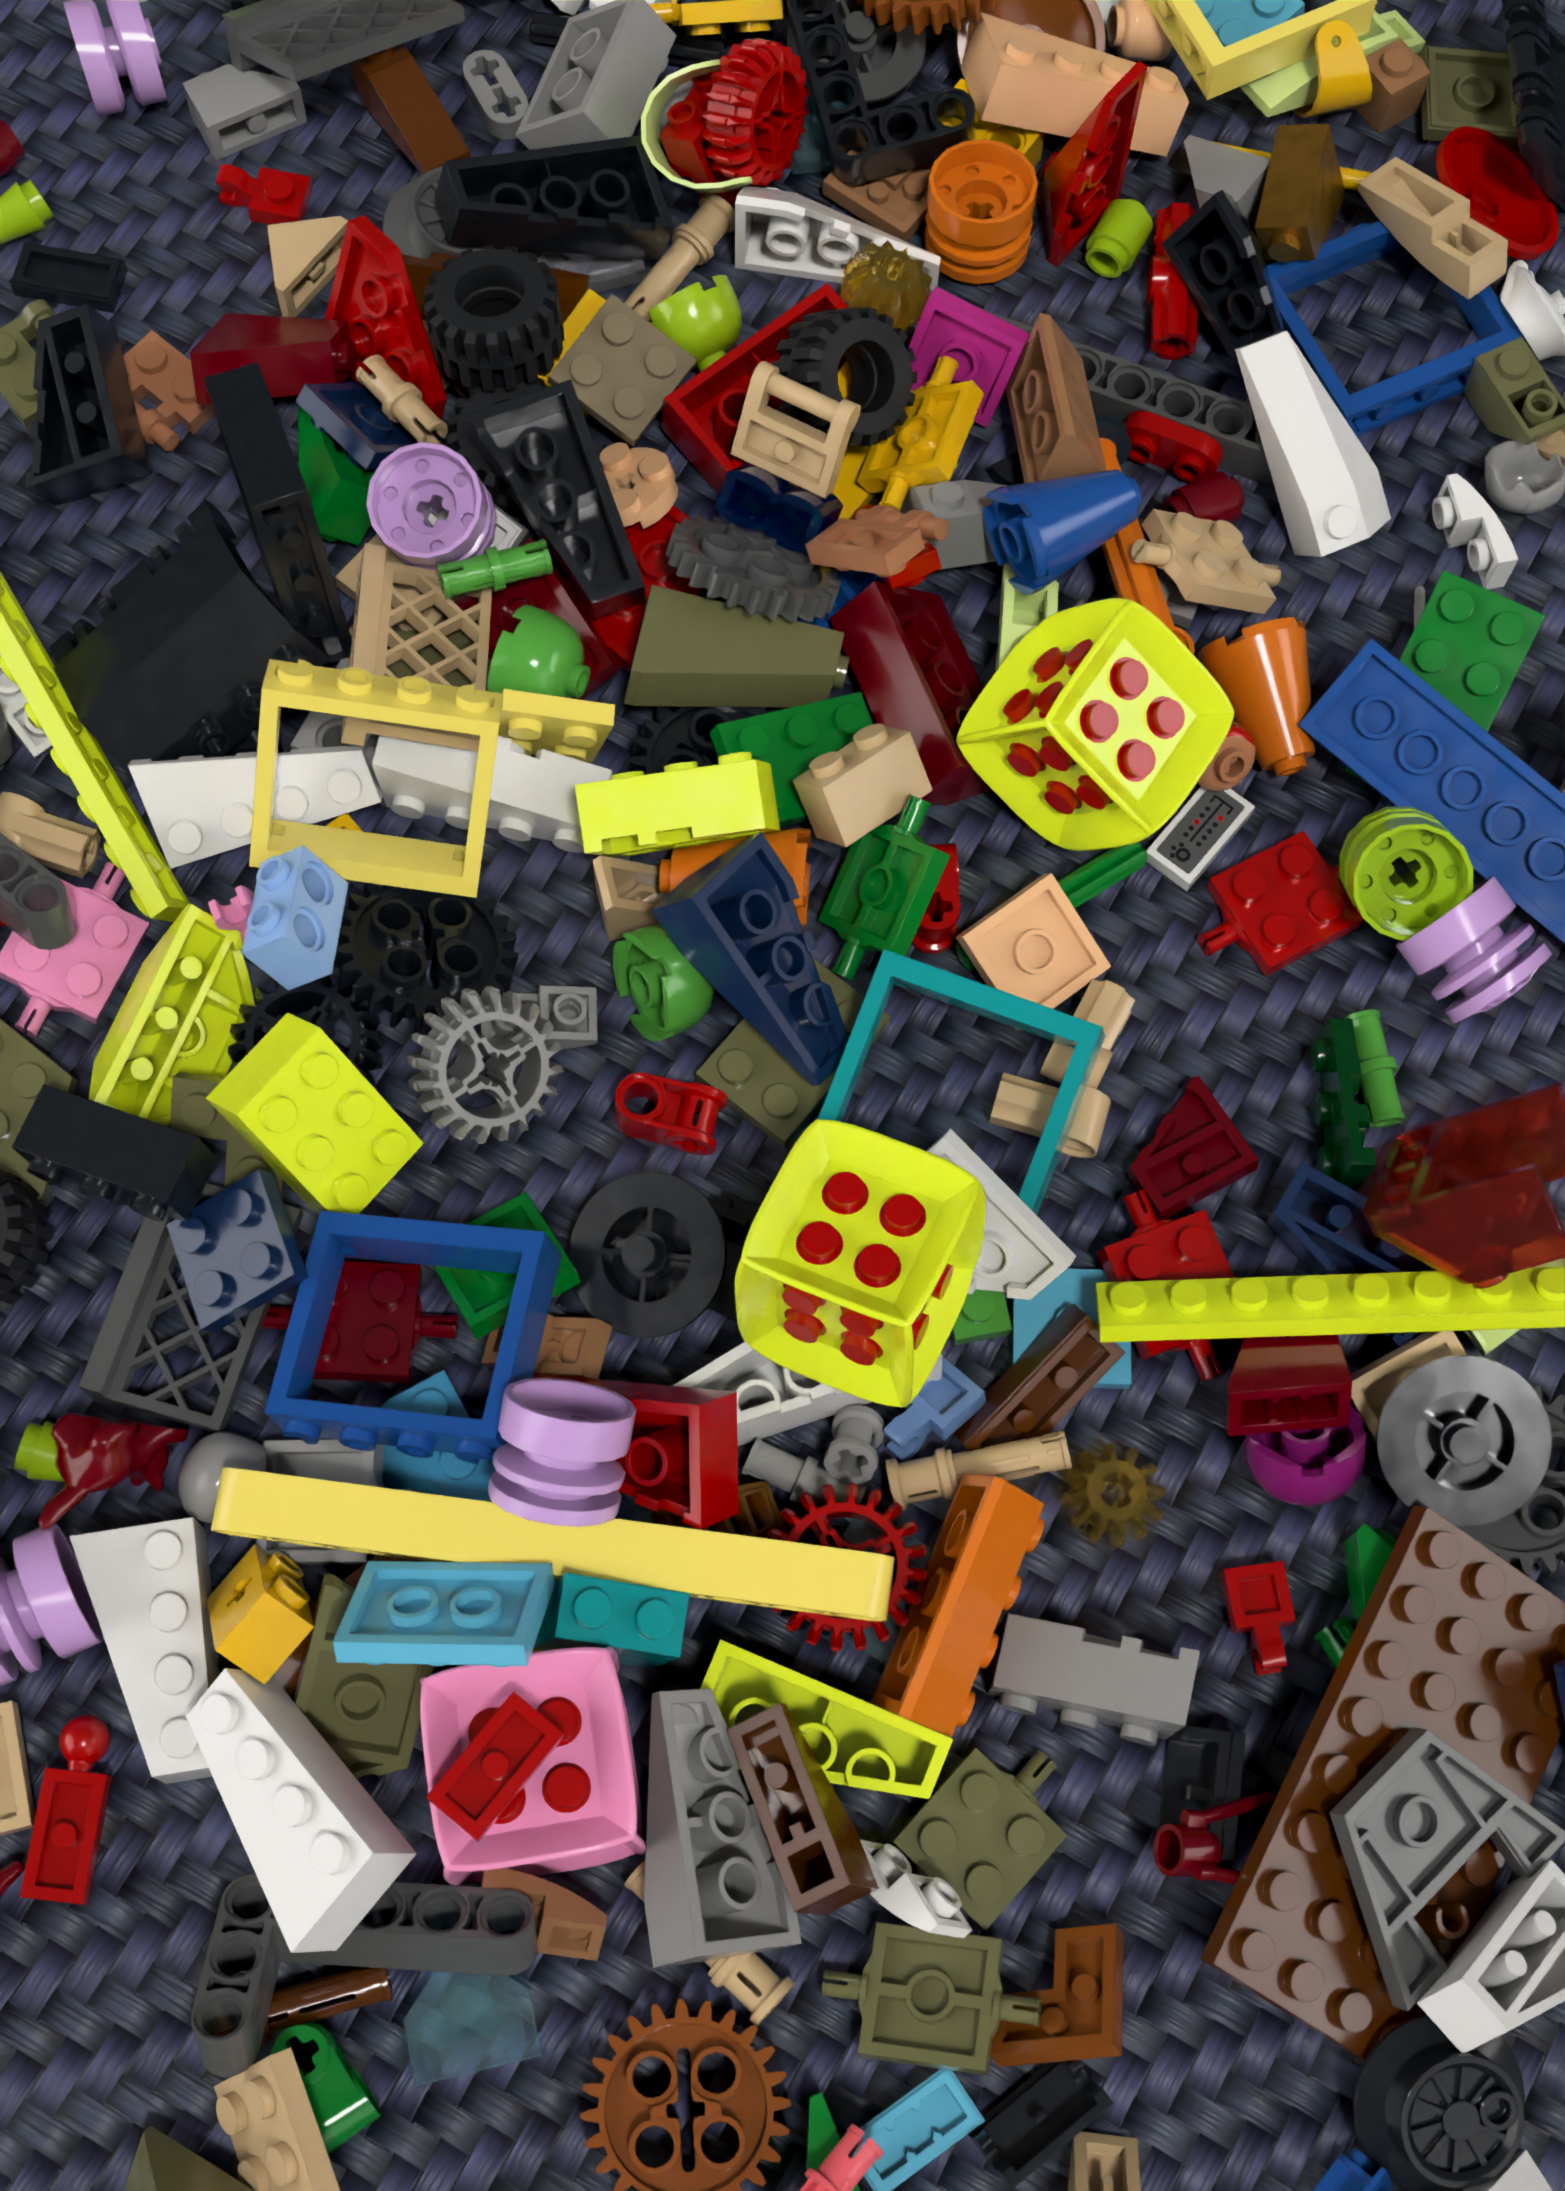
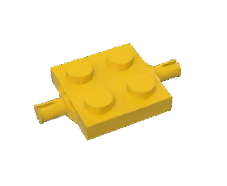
M671 0V2L649 4L666 24L672 23L673 26L685 25L686 35L691 36L721 34L720 23L734 22L735 33L771 31L770 20L783 19V16H787L783 0H730L677 4V0Z
M949 356L938 357L930 380L925 385L912 391L916 397L913 406L905 407L908 418L902 426H894L895 434L887 440H878V444L871 445L857 482L869 494L885 491L878 505L893 506L900 513L908 489L920 485L950 481L984 395L983 391L973 380L951 384L959 368V364L955 359Z

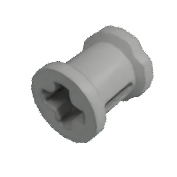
M851 1405L840 1409L834 1416L831 1431L835 1440L830 1443L824 1457L826 1471L832 1478L847 1484H863L872 1479L873 1472L877 1469L879 1461L875 1449L883 1442V1430L885 1428L884 1420L876 1411L866 1406Z

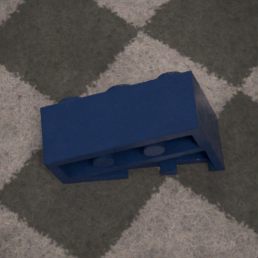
M1303 1162L1293 1174L1266 1222L1314 1275L1449 1271L1461 1250ZM1415 1332L1376 1333L1370 1335L1387 1353H1390L1411 1341Z

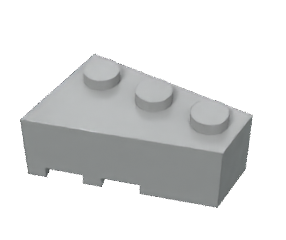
M1009 1613L1002 1623L987 1694L1001 1697L999 1706L1013 1712L1035 1715L1036 1708L1040 1707L1060 1712L1059 1722L1065 1725L1085 1730H1096L1097 1722L1121 1728L1119 1737L1124 1740L1156 1746L1158 1738L1166 1740L1186 1726L1200 1651L1181 1647L1179 1657L1142 1648V1639L1122 1636L1121 1642L1086 1634L1085 1628Z

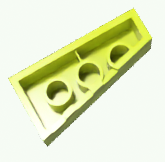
M721 1639L700 1689L711 1688L728 1729L780 1702L785 1703L827 1779L833 1784L930 1799L953 1741L951 1737Z

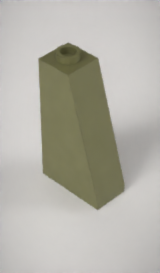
M652 585L624 704L632 706L791 708L826 700L829 698L832 687L842 689L846 677L849 657L840 655L844 632L800 621L795 623L780 616H777L776 620H771L767 615L760 613L751 615L744 607H728L724 602Z

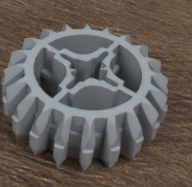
M486 986L481 996L473 989H462L461 1006L449 997L441 999V1007L445 1015L441 1018L431 1012L424 1014L426 1024L432 1027L428 1036L419 1032L412 1034V1041L423 1047L422 1053L406 1057L408 1065L421 1070L420 1073L412 1076L407 1081L411 1089L424 1091L417 1099L416 1105L424 1112L433 1111L430 1122L439 1129L449 1126V1134L459 1140L464 1139L469 1133L471 1140L483 1144L486 1143L490 1132L499 1141L508 1140L510 1124L521 1132L529 1131L526 1114L531 1112L539 1117L546 1115L543 1105L538 1103L543 1094L548 1097L558 1095L557 1089L547 1084L548 1077L557 1076L564 1072L561 1065L549 1061L550 1057L562 1050L559 1042L546 1039L554 1029L552 1023L546 1019L537 1020L540 1008L531 1002L522 1004L520 994L509 990L501 997L499 989L492 986ZM501 1020L508 1023L514 1030V1033L506 1038L499 1035L487 1041L486 1037L477 1033L473 1026L486 1021ZM456 1043L458 1048L457 1059L447 1069L450 1052ZM482 1053L490 1056V1058L485 1062L486 1067L488 1069L487 1074L489 1078L480 1074V1072L485 1068L484 1062L482 1061ZM522 1062L520 1075L514 1085V1070ZM483 1089L485 1093L494 1097L496 1103L483 1108L470 1109L461 1107L455 1099L463 1093L472 1095Z

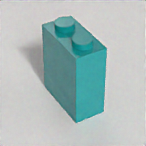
M563 1573L554 1579L555 1586L533 1650L546 1651L572 1647L605 1648L611 1646L617 1651L619 1664L648 1669L680 1658L689 1593L571 1573Z

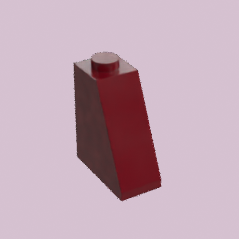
M226 313L190 351L197 404H211L203 378L258 362L272 398L299 395L304 384L343 383L349 374L354 371L357 358L355 343L353 340H349L347 321Z
M1338 1335L1244 1338L1227 1386V1435L1239 1436L1349 1426L1352 1380Z

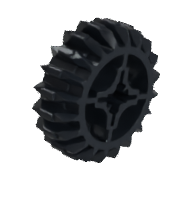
M327 975L315 980L314 983H307L288 991L274 980L276 991L268 994L264 989L256 987L254 995L259 1003L257 1007L240 1004L239 1012L245 1022L231 1024L230 1033L233 1039L237 1041V1043L228 1046V1055L231 1061L239 1063L287 1012L292 1015L308 1012L301 1019L320 1027L331 1040L336 1034L334 1026L339 1019L348 1025L352 1030V1042L346 1057L368 1082L374 1086L375 1080L368 1070L382 1069L384 1061L382 1055L377 1050L385 1046V1038L382 1032L376 1030L381 1024L379 1015L373 1018L369 1016V1010L367 1009L370 1004L368 999L357 1003L351 1001L353 991L351 986H340L338 982L332 987L330 976Z

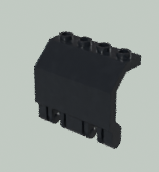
M1502 0L1503 17L1511 25L1506 30V42L1508 44L1507 51L1513 88V101L1515 100V104L1517 103L1521 109L1515 118L1516 128H1518L1519 153L1528 162L1530 178L1565 211V40L1547 22L1544 0Z
M207 500L203 501L188 516L191 525L183 521L174 529L182 544V547L174 555L167 549L162 548L161 545H157L149 553L152 562L147 558H143L110 589L112 597L105 594L96 603L104 619L101 624L95 628L91 623L80 618L71 627L74 634L66 631L49 647L57 664L54 670L79 721L131 777L132 775L128 768L131 760H178L179 757L199 755H203L204 758L224 757L259 725L261 689L269 659L297 663L298 659L320 667L330 659L323 645L290 620L255 582L233 544L237 536L223 514Z

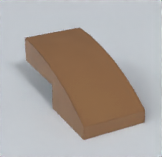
M548 1314L534 1373L599 1379L612 1326L598 1318L554 1317ZM505 1325L489 1333L481 1363L495 1368Z
M509 1868L483 1871L480 1887L512 1889L520 1891L529 1897L534 1906L538 1953L593 1961L598 1960L607 1925V1914L574 1892L534 1875Z

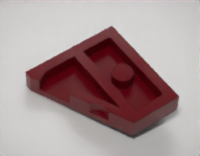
M1198 1075L1189 1081L1185 1087V1094L1171 1114H1166L1156 1128L1153 1140L1149 1145L1143 1147L1129 1167L1128 1178L1137 1191L1146 1190V1195L1159 1221L1178 1213L1256 1171L1259 1159Z

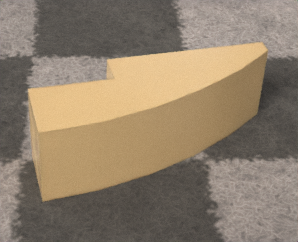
M1394 157L1358 182V192L1396 240L1420 264L1469 300L1506 274L1508 239L1470 218V200L1397 157Z

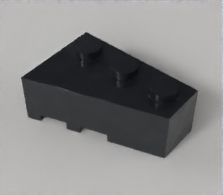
M88 304L39 320L33 388L38 391L36 421H30L29 438L34 441L32 471H26L25 488L52 505L58 506L151 474L116 326Z
M43 1084L12 1145V1148L30 1163L27 1171L33 1176L54 1184L58 1188L88 1195L101 1202H114L129 1206L133 1211L159 1222H162L165 1216L188 1222L218 1159L196 1136Z

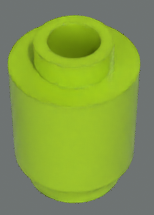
M1115 199L1106 207L1086 243V262L1097 274L1107 278H1116L1122 272L1132 267L1153 229L1152 218L1140 202L1133 199Z

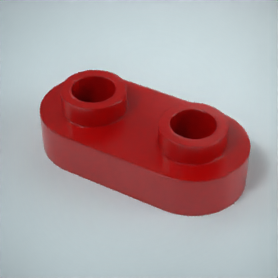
M1134 411L1124 421L1132 447L1128 457L1139 463H1150L1171 471L1182 480L1194 482L1217 472L1224 452L1218 441L1210 435L1148 411Z

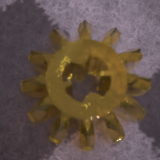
M888 240L881 247L868 242L860 252H856L854 257L849 259L843 271L845 275L842 279L840 297L849 302V308L869 307L877 309V315L887 314L894 320V329L902 328L905 331L913 322H916L918 317H921L930 296V284L933 278L923 272L924 261L912 260L908 256V247L898 251L894 249Z
M1113 1444L1104 1445L1101 1452V1461L1095 1454L1087 1450L1079 1458L1083 1470L1071 1468L1065 1475V1481L1075 1490H1070L1063 1494L1061 1497L1062 1505L1081 1508V1510L1073 1515L1069 1524L1073 1529L1080 1528L1087 1521L1094 1527L1088 1534V1541L1092 1544L1098 1543L1104 1531H1109L1110 1543L1113 1548H1121L1124 1545L1126 1531L1132 1538L1141 1541L1148 1534L1143 1521L1157 1523L1161 1519L1162 1511L1151 1502L1164 1497L1165 1487L1158 1484H1146V1481L1150 1480L1156 1473L1157 1467L1154 1463H1149L1138 1470L1133 1465L1139 1453L1136 1448H1129L1122 1461L1118 1460L1117 1451ZM1106 1484H1109L1110 1491H1113L1115 1486H1118L1124 1492L1125 1497L1120 1502L1121 1508H1117V1501H1114L1109 1506L1102 1500L1101 1496L1107 1488Z

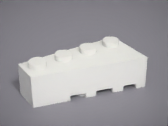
M379 735L371 764L386 807H391L393 812L406 818L420 819L424 814L443 818L446 823L453 827L468 830L478 751ZM498 735L486 828L496 829L504 837L516 841H529L531 837L552 841L556 847L568 852H584L575 784L611 780L612 770L545 749L537 751L535 757L525 755L526 752L520 745L512 742V739Z
M225 1668L186 1715V1718L290 1952L337 1951L417 1853L273 1676L264 1685L244 1670Z

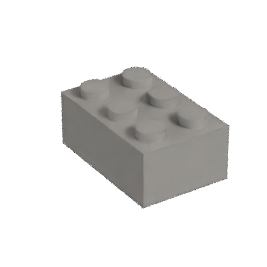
M615 0L570 17L515 136L529 150L633 136L649 94L652 92L659 75L668 65L669 58L667 56L677 35L645 0Z

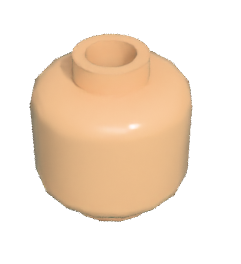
M1120 0L1118 5H1112L1110 8L1106 30L1107 42L1109 47H1115L1118 57L1129 61L1159 62L1169 55L1173 45L1145 0Z

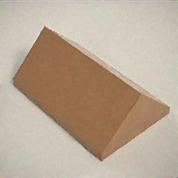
M1039 313L1006 388L1024 483L1107 471L1082 357L1051 315Z

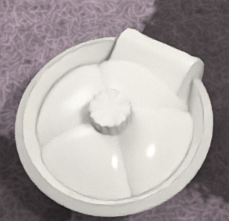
M1523 260L1513 262L1508 269L1506 280L1500 292L1501 303L1526 339L1528 347L1538 361L1553 356H1565V318L1563 316L1565 314V298L1559 290L1549 295L1542 286L1536 283L1535 276L1528 269L1526 262Z

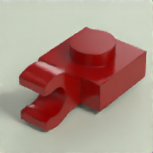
M222 164L215 181L217 186L222 187L219 202L234 207H248L250 221L268 225L304 220L312 192L310 176L266 167H260L258 177L255 179L239 167Z
M1277 1561L1223 1569L1220 1577L1232 1634L1250 1631L1251 1654L1256 1676L1281 1673V1667L1287 1666V1659L1279 1627L1292 1626L1296 1621L1284 1562Z

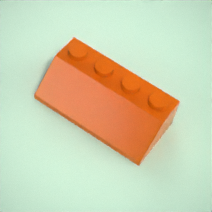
M962 1475L924 1569L928 1572L927 1580L920 1582L915 1591L922 1596V1600L919 1606H909L906 1614L909 1622L905 1627L900 1628L871 1703L949 1737L953 1736L956 1726H964L975 1703V1692L970 1690L979 1668L985 1669L990 1664L998 1645L999 1637L998 1634L994 1633L1001 1612L1002 1610L1008 1611L1012 1607L1020 1591L1022 1579L1017 1575L1025 1552H1033L1043 1533L1044 1520L1039 1518L1044 1507L1043 1502L995 1475Z

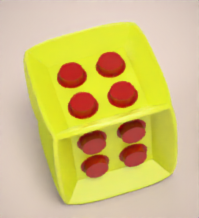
M1108 598L1056 612L1027 633L1005 658L973 703L960 726L956 743L972 769L1036 833L1063 849L1072 851L1098 850L1121 847L1143 841L1159 830L1175 814L1223 744L1230 730L1235 712L1228 696L1215 678L1158 617L1133 600Z
M816 1119L801 1134L785 1159L751 1224L735 1275L736 1317L738 1329L743 1340L767 1359L812 1380L870 1402L893 1407H907L920 1392L942 1352L965 1302L973 1270L981 1254L986 1215V1197L981 1182L956 1164L915 1146L853 1124L835 1120Z

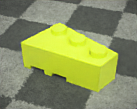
M738 752L717 757L719 765L698 767V763L695 761L681 762L664 766V772L644 775V771H632L612 775L611 780L575 784L584 853L623 858L751 836L759 832L763 834L780 831L771 763L756 759L752 760L751 752Z

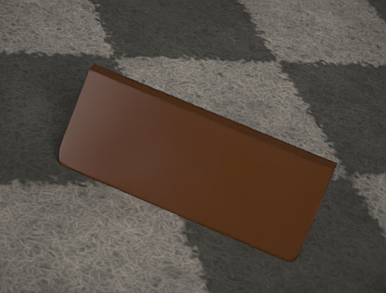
M1072 1304L985 1393L986 1402L953 1434L969 1451L1048 1434L1126 1352L1116 1342L1100 1343L1098 1325L1079 1307Z

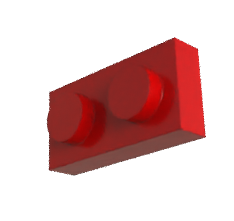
M513 1691L426 1798L479 1843L565 1737L564 1733Z

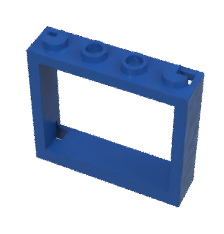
M1380 220L1372 224H1359L1350 229L1345 235L1324 242L1315 260H1294L1287 263L1278 261L1266 262L1285 331L1289 333L1356 436L1365 434L1462 393L1477 356L1519 337H1523L1525 342H1527L1490 285L1468 300L1445 284L1481 340L1349 395L1287 295L1403 248Z
M320 1211L305 1263L308 1278L300 1282L264 1413L283 1430V1436L301 1438L306 1444H317L319 1438L339 1440L342 1445L360 1451H374L376 1444L396 1446L398 1451L419 1458H430L433 1456L434 1451L454 1453L458 1459L472 1464H478L479 1459L490 1460L499 1446L509 1443L502 1439L498 1431L504 1390L512 1382L533 1378L561 1254L546 1232ZM345 1257L517 1274L482 1420L307 1400Z

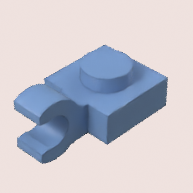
M943 1357L942 1379L925 1382L918 1395L905 1407L907 1410L895 1417L884 1428V1435L891 1440L886 1445V1449L900 1462L910 1460L919 1451L931 1431L945 1441L986 1402L985 1391Z

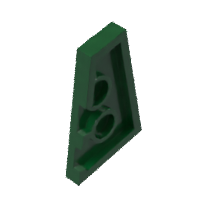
M1329 1019L1319 1037L1313 1038L1310 1050L1312 1071L1320 1072L1321 1092H1317L1314 1099V1119L1317 1126H1324L1325 1146H1320L1318 1151L1317 1167L1318 1171L1357 1192L1376 1167L1377 1161L1374 1147H1363L1365 1128H1368L1370 1122L1367 1104H1355L1354 1096L1358 1094L1360 1089L1361 1068L1352 1019Z

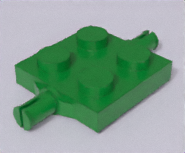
M911 794L908 796V801L897 825H879L851 844L818 919L819 922L836 929L840 937L846 940L831 971L853 981L866 950L883 951V949L906 956L950 858L949 854L927 845L923 838L917 835L932 804Z

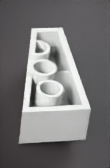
M746 1342L741 1343L673 1385L737 1392L738 1446L756 1441L757 1437L762 1439L835 1415L846 1406H862L871 1403L782 1367L759 1354ZM941 1354L926 1382L942 1379L943 1356Z
M194 1517L69 1536L151 1776L165 1784L213 1777L186 1718V1715L219 1676L218 1653L214 1649L207 1606V1598L212 1594L206 1529Z

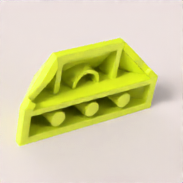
M188 904L143 961L93 1062L89 1100L167 1126L170 1125L173 1076L178 1072L226 1077L233 1062L228 1055V1046L237 1043L230 1033L231 1024L245 1022L239 1012L240 1004L255 1006L249 972L241 951L243 948L241 934L238 930L219 929L212 915L193 904Z

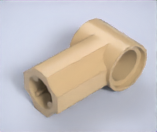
M11 792L0 793V833L45 867L79 878H83L86 873L92 871L99 856L98 849L101 840L97 829L48 814L36 802L19 794Z
M1092 979L1073 1015L1074 1017L1102 1026L1105 1033L1103 1044L1087 1083V1087L1097 1089L1113 1056L1111 1049L1118 1035L1121 1034L1135 1003V999L1126 992L1125 988L1108 980L1097 981ZM1054 1042L1043 1063L1040 1074L1061 1084L1074 1049Z
M1003 1072L989 1123L1041 1138L1059 1088ZM1086 1086L1061 1153L1077 1158H1092L1097 1155L1111 1105V1099L1106 1094Z

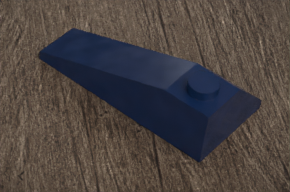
M759 832L686 877L651 911L689 963L812 1086H817L839 1065L849 1038L831 986L821 982L811 951L817 949L812 932H804L793 903L794 899L799 898L793 878L762 832Z

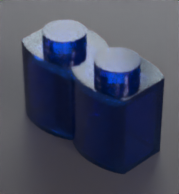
M745 462L727 472L715 507L730 522L747 529H763L769 538L777 540L778 545L791 551L807 553L805 544L839 519L843 504L833 493L823 498L762 468Z

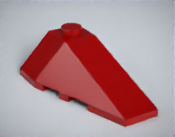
M1140 61L1103 97L1063 149L1053 153L1042 169L1041 178L1044 179L1040 206L1048 262L1055 267L1096 227L1108 204L1120 197L1148 67Z

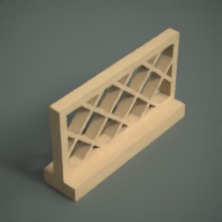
M365 543L357 581L349 667L362 668L374 675L397 678L387 666L403 659L417 673L413 676L422 677L431 683L449 686L452 685L442 676L458 668L472 682L470 685H475L476 690L486 691L492 588L464 593L463 595L478 597L479 599L478 604L463 611L450 598L445 599L443 595L444 589L441 588L437 570L386 561L387 547ZM393 583L415 586L423 594L407 601L393 587ZM435 605L449 619L434 626L420 611ZM405 619L420 633L406 641L391 628V626ZM459 629L475 642L461 651L445 637ZM430 644L446 657V659L432 666L416 652ZM349 716L343 717L341 743L364 746L366 733L472 751H478L480 740L479 735Z

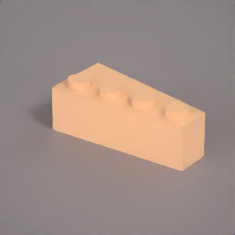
M980 12V21L975 25L961 65V71L981 120L1071 138L1103 97L1136 62ZM1157 66L1147 67L1130 150L1167 157L1189 104V100L1178 77L1172 71Z

